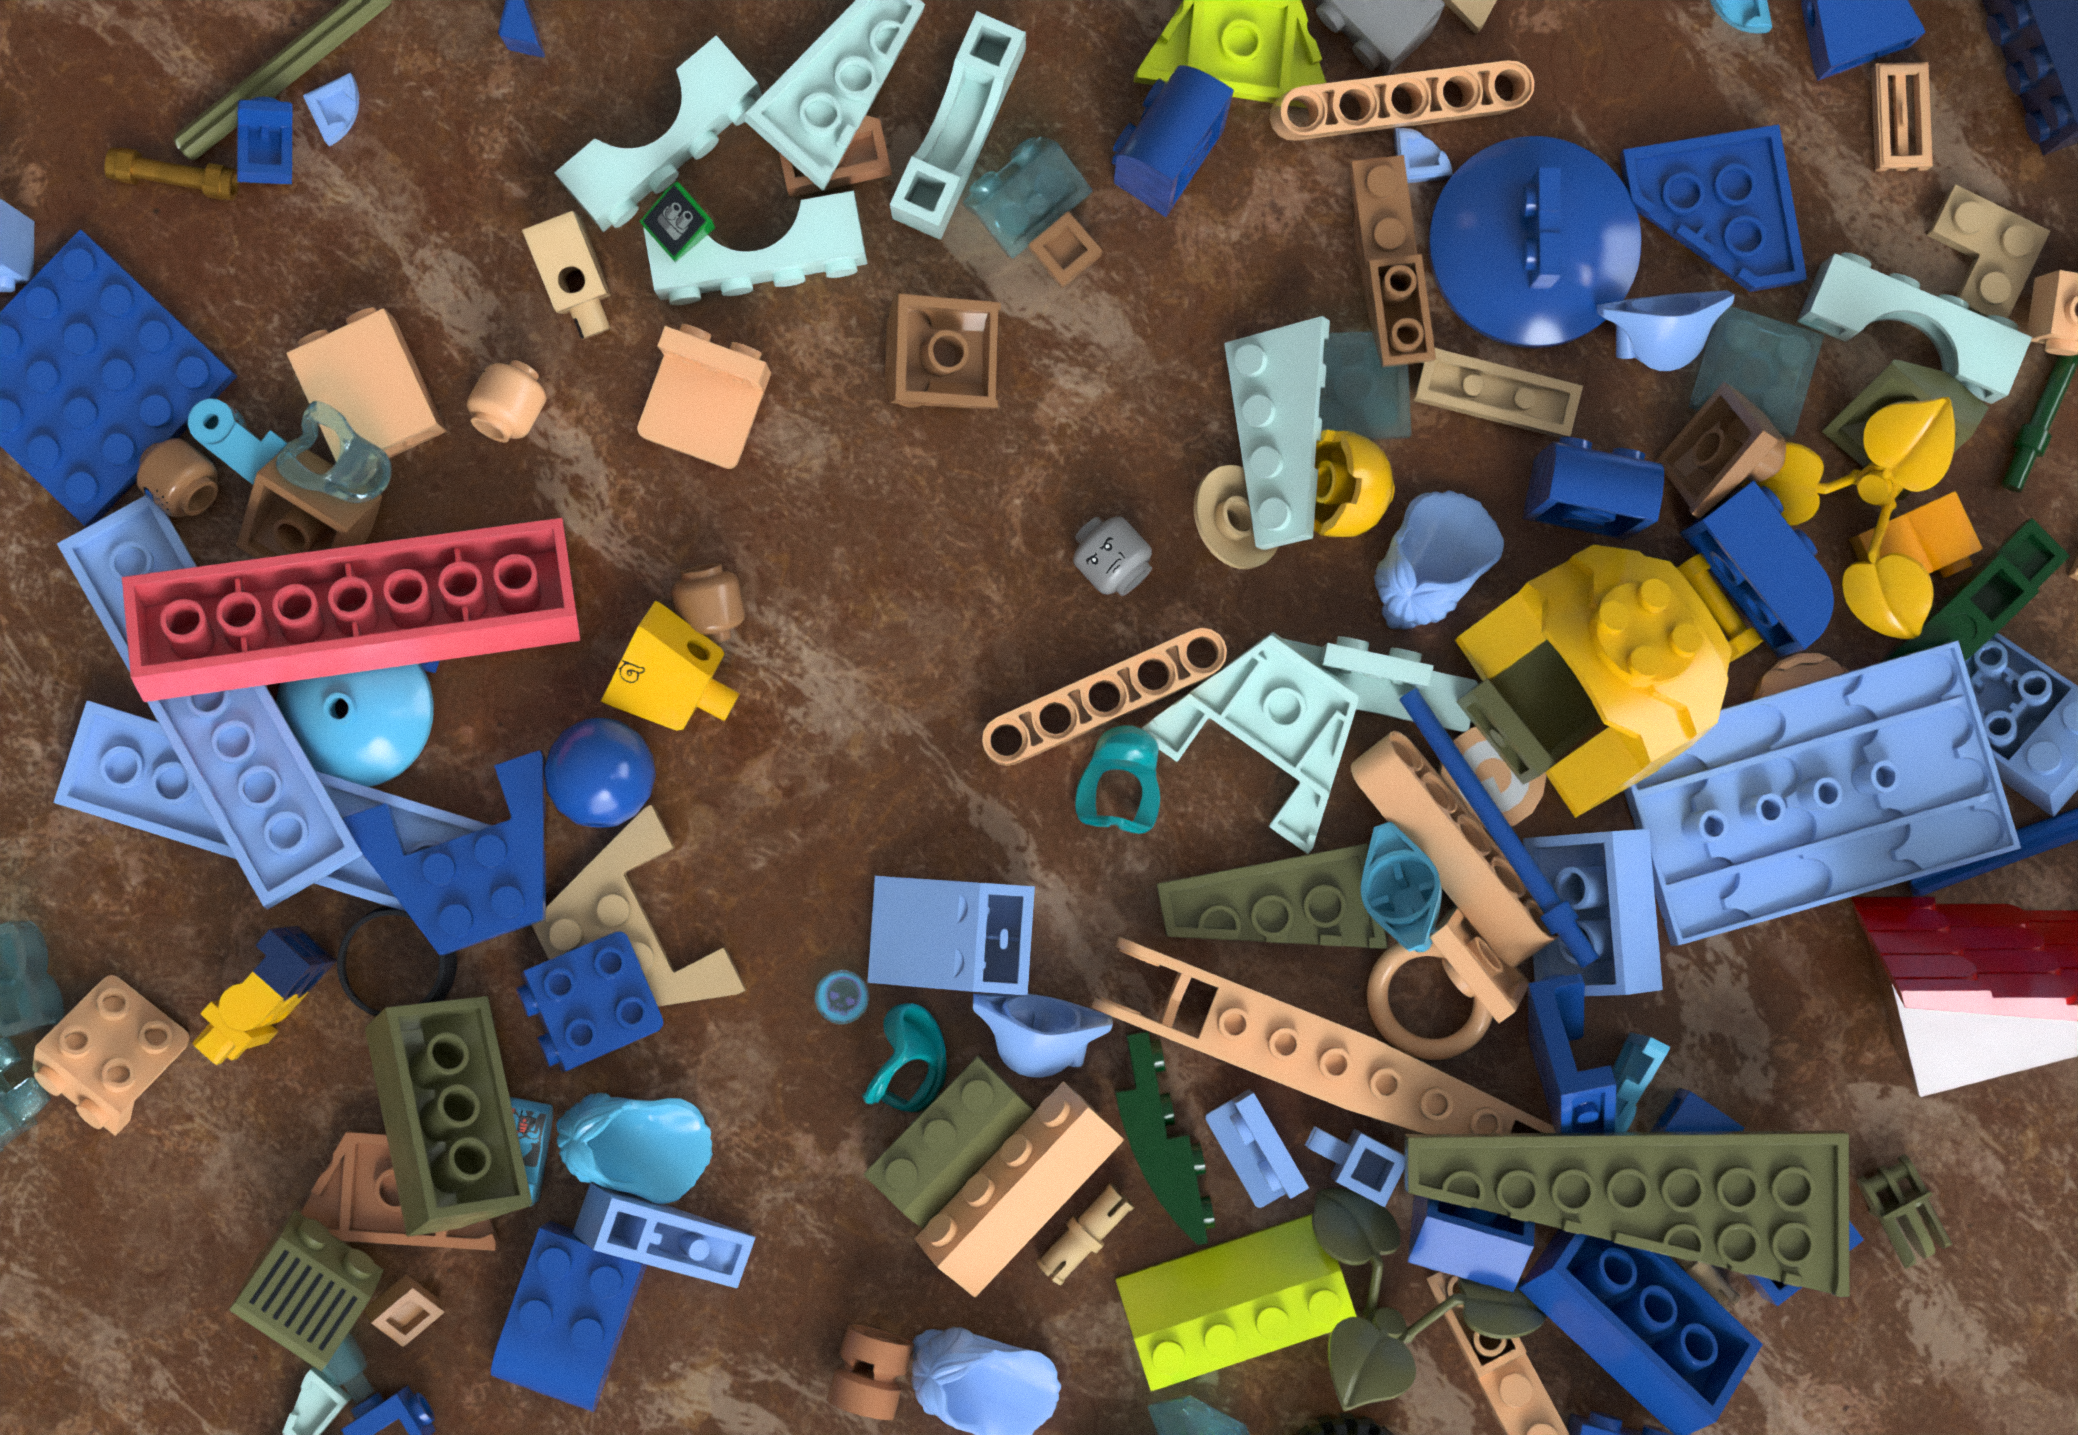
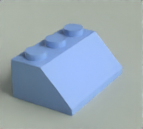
M1649 829L1523 838L1525 848L1562 902L1568 900L1579 916L1575 922L1599 955L1598 959L1581 969L1561 938L1558 937L1533 955L1535 982L1553 974L1567 976L1579 973L1582 974L1585 984L1584 996L1630 995L1663 990Z

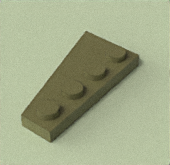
M1367 843L1156 883L1167 937L1388 949L1385 930L1365 909L1360 892L1362 875L1368 854Z

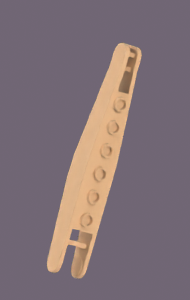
M1122 937L1118 938L1115 947L1120 948V952L1157 967L1162 965L1178 972L1159 1021L1141 1015V1012L1104 997H1095L1091 1008L1346 1110L1423 1134L1511 1133L1515 1120L1541 1133H1556L1554 1126L1375 1038ZM1191 978L1218 988L1199 1037L1172 1027L1180 1002Z

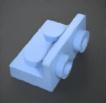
M1250 1089L1205 1115L1206 1122L1256 1207L1262 1208L1284 1194H1287L1291 1199L1309 1188L1257 1097Z

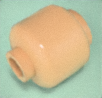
M512 360L509 365L503 363L488 365L467 400V408L472 415V425L483 435L498 442L505 443L510 438L518 439L525 437L547 399L543 387L537 382L539 378L538 373L527 364L517 360Z

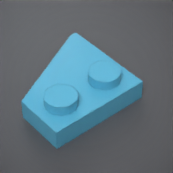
M1629 1033L1612 1068L1617 1084L1615 1132H1626L1630 1127L1637 1109L1635 1105L1653 1079L1670 1046L1652 1037Z

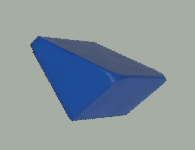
M506 0L498 34L507 49L544 58L545 52L528 0Z

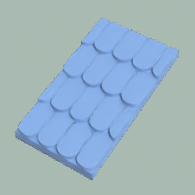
M1959 641L1923 649L1723 708L1720 711L1718 723L1693 746L1662 766L1657 772L1624 790L1631 816L1634 819L1635 829H1649L1654 892L1662 918L1665 921L1664 925L1671 946H1679L2021 849Z

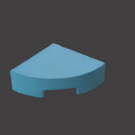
M1710 0L1716 13L1726 23L1736 29L1748 33L1762 34L1768 33L1773 28L1767 0Z

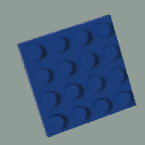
M80 229L0 312V446L77 520L88 527L99 521L135 484L143 452L155 443L179 438L188 428V416L192 408L202 400L208 398L216 399L238 376L97 242Z

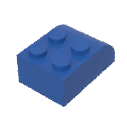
M1185 65L1177 66L1167 82L1159 78L1142 104L1146 109L1141 116L1140 123L1137 127L1129 123L1113 147V151L1116 152L1111 162L1115 165L1114 184L1164 217H1167L1224 132L1234 89L1201 70Z
M1560 437L1559 442H1551L1534 457L1522 519L1621 540L1629 539L1658 521L1663 496L1664 467L1661 463L1644 460L1645 453L1628 448H1613L1612 453L1591 449L1592 443L1590 441L1574 437Z
M1752 481L1733 492L1714 509L1681 531L1680 534L1696 555L1702 553L1711 566L1709 569L1710 573L1776 657L1779 658L1805 650L1822 635L1828 626L1833 612V589L1827 573L1814 557L1817 554L1814 543L1802 530H1793L1780 514L1784 511V508L1777 496L1768 487L1762 486L1760 488L1755 481Z
M548 1221L538 1229L497 1344L491 1366V1376L594 1412L647 1264L594 1251L573 1234L574 1229Z

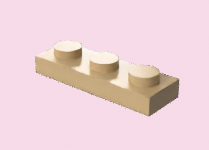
M1435 348L1436 360L1422 363L1413 401L1557 438L1571 436L1583 388L1582 385Z

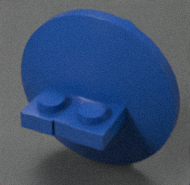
M1543 136L1518 137L1495 143L1469 158L1451 176L1443 188L1431 216L1428 231L1429 261L1433 277L1441 295L1455 314L1469 327L1494 341L1521 348H1547L1574 341L1601 325L1606 319L1597 313V305L1624 300L1634 282L1639 266L1642 241L1641 227L1636 207L1631 200L1626 186L1611 167L1598 156L1581 146L1562 139Z

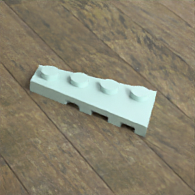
M855 0L745 113L744 121L824 191L922 15L925 4L921 0Z
M1323 316L1224 343L1255 545L1262 550L1313 538L1318 469L1314 468L1316 442L1321 441L1322 419L1318 417L1320 390L1325 388L1326 365L1323 364L1324 339L1329 338L1330 320Z

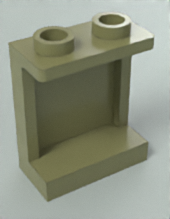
M1548 640L1498 674L1493 680L1489 681L1487 678L1479 682L1456 701L1523 785L1541 776L1556 763V759L1602 722L1595 706L1576 675Z

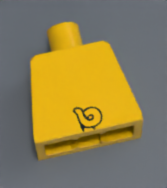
M655 600L637 627L601 702L678 731L684 730L697 707L725 722L740 693L713 679L724 657L722 648L703 634L696 632L690 624Z

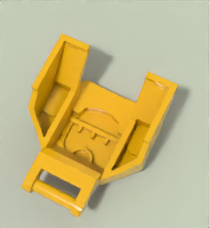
M1593 544L1574 554L1567 562L1528 581L1518 593L1460 634L1455 640L1482 681L1487 678L1489 681L1493 680L1498 674L1546 640L1553 645L1576 675L1603 723L1609 727L1545 772L1575 818L1657 772L1662 766L1693 746L1718 723L1729 679L1727 676L1729 663L1745 655L1763 641L1754 627L1747 628L1708 572L1711 566L1702 553L1695 555L1676 568L1670 561L1647 557L1640 551ZM1721 628L1723 629V631L1725 632V634L1727 635V637L1730 639L1729 642H1728L1727 639L1725 638V636H1724V634H1723Z

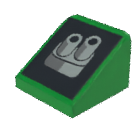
M675 181L668 187L639 221L675 263L715 229L711 218L678 181Z

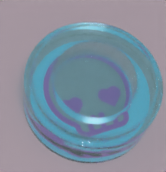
M838 970L826 975L818 984L815 993L816 1006L821 1015L828 1021L836 1024H847L857 1020L866 1011L870 999L869 989L864 979L849 970Z

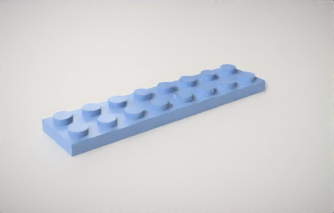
M146 495L57 543L129 672L130 664L122 577L197 567L169 516ZM266 685L147 702L260 902L267 910L363 855Z
M86 701L53 803L236 859L160 724L157 721L96 702ZM316 771L342 818L384 803L390 804L407 855L492 826L491 824ZM364 855L315 882V884L395 909L405 910Z

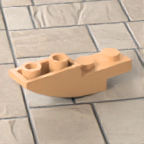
M1438 1272L1426 1278L1438 1305L1451 1295L1461 1293L1458 1286V1276ZM1464 1305L1455 1306L1443 1314L1487 1401L1507 1435H1570L1526 1354L1527 1351L1519 1337L1496 1339L1473 1331L1464 1321Z

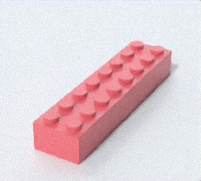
M562 518L122 577L130 675L143 702L580 641Z

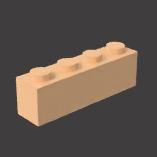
M1063 1081L1050 1096L1043 1100L1033 1114L1003 1143L998 1151L966 1182L962 1189L928 1222L926 1227L914 1239L938 1269L972 1296L976 1297L1124 1141V1138L1099 1112Z

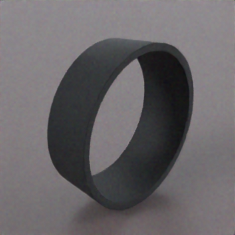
M383 906L369 912L354 924L345 935L337 957V972L344 992L357 1007L375 1017L381 1011L366 1006L356 996L350 986L346 973V954L355 932L369 920L387 915L403 916L412 920L405 910L389 906ZM456 951L444 956L439 955V971L436 982L430 993L418 1004L443 1001L446 998L456 976Z

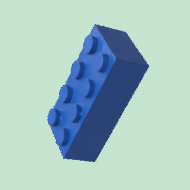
M1560 1228L1518 1288L1674 1435H1689L1718 1420L1763 1345L1669 1256L1617 1244L1613 1241L1594 1236L1563 1231Z

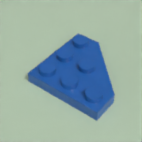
M1779 124L1623 149L1619 157L1624 185L1631 196L1637 213L1749 292L1802 284L1807 280Z

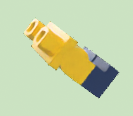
M298 925L269 929L255 945L266 957L243 983L229 987L224 991L220 1000L211 1001L200 1013L210 1023L192 1044L214 1064H221L226 1058L236 1060L246 1049L269 1043L278 1032L272 1024L279 1023L285 1019L337 961Z

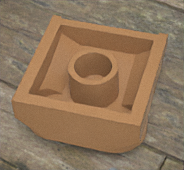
M899 293L895 295L892 299L886 328L885 386L889 402L898 403L908 408L922 405L978 409L998 408V400H996L998 312L1001 310V302Z
M1723 381L1656 462L1663 465L1665 474L1690 506L1689 511L1691 514L1700 519L1728 498L1747 479L1757 483L1778 473L1785 462L1786 441L1759 408L1742 393Z

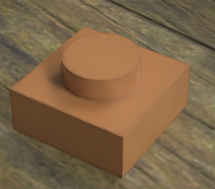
M1069 211L1028 244V250L1062 289L1101 257L1103 252Z
M407 1274L365 1308L370 1323L402 1347L445 1313L439 1299Z

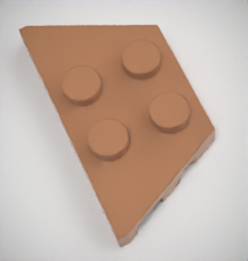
M346 1132L333 1153V1159L326 1171L321 1173L311 1190L310 1198L301 1211V1214L305 1217L322 1223L329 1233L340 1241L492 1251L499 1249L500 1240L491 1219L459 1229L407 1237L386 1133Z

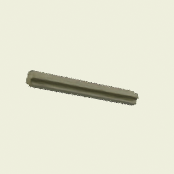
M392 0L341 1L177 132L173 137L176 146L188 159L196 160L238 126L239 100H251L262 96L274 98L388 7Z

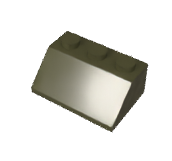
M978 1054L881 1153L863 1175L904 1215L924 1229L928 1222L944 1208L966 1182L980 1170L1036 1109Z

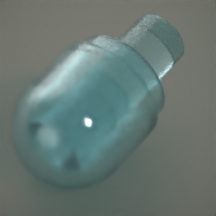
M348 1333L322 1370V1373L328 1382L332 1381L335 1387L343 1384L354 1402L357 1403L370 1395L374 1390L362 1372L368 1366L364 1360L366 1356L353 1336Z

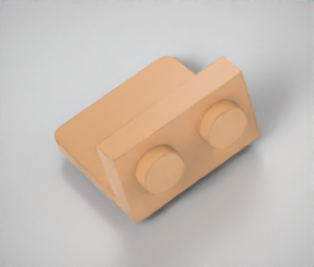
M682 324L678 331L665 326L657 345L664 357L638 423V433L645 440L714 465L732 469L740 460L770 379L771 371L767 363L760 360L762 353L752 347L732 342L728 349L711 343L712 335L697 327Z
M109 975L100 981L35 1046L32 1070L35 1072V1079L46 1091L55 1096H59L62 1093L77 1105L76 1110L78 1114L89 1125L96 1129L105 1127L116 1136L129 1123L134 1101L187 1048L190 1036L184 1028L117 976Z

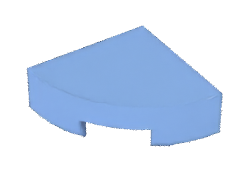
M348 73L303 95L328 146L330 147L342 139L352 127L359 109V90L354 76Z
M1395 128L1393 132L1395 156L1404 155L1408 183L1448 180L1451 178L1453 172L1450 161L1444 151H1441L1433 141L1416 130Z

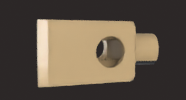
M570 211L523 229L522 232L556 313H571L581 340L611 329L600 300L611 296L582 217L574 211ZM580 270L585 284L581 290L570 293L566 279L570 273Z

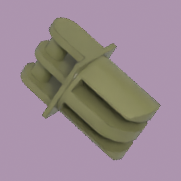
M1906 1154L1898 1157V1164L1890 1168L1882 1165L1877 1168V1175L1869 1179L1861 1176L1856 1179V1182L1870 1208L1869 1213L1878 1217L1901 1263L1906 1269L1916 1264V1257L1895 1218H1897L1914 1250L1923 1259L1936 1254L1931 1237L1942 1249L1953 1244L1928 1197L1933 1195L1932 1192L1926 1189L1912 1161ZM1907 1178L1912 1188L1902 1193L1897 1182ZM1886 1188L1891 1199L1881 1204L1876 1193Z

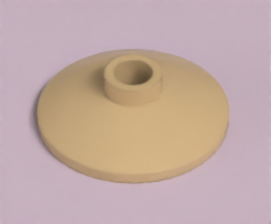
M1225 465L1206 474L1196 489L1193 506L1195 523L1206 547L1220 561L1238 569H1252L1269 561L1276 553L1278 547L1262 550L1255 545L1244 467Z

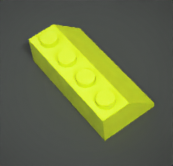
M1313 1213L1115 1278L1151 1391L1330 1333L1340 1321L1349 1317H1357L1338 1260L1329 1256L1315 1237L1312 1226Z

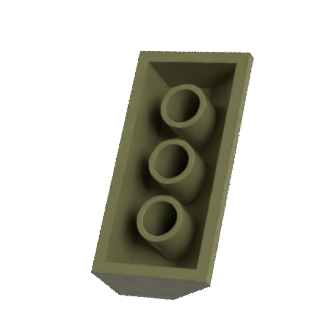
M488 996L386 1007L365 1027L407 1237L459 1229L529 1207L532 1204Z

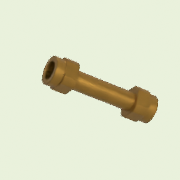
M123 147L109 148L105 158L104 170L106 178L118 180L122 183L136 185L139 179L200 189L208 198L232 201L235 199L239 188L237 169L228 168L225 165L208 163L206 169L142 158V154L137 150Z

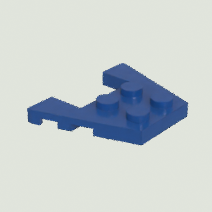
M542 750L494 765L511 814L510 820L415 853L406 854L390 804L384 803L342 818L365 858L439 955L444 956L546 920V851H544V819L546 818L544 767L546 758Z

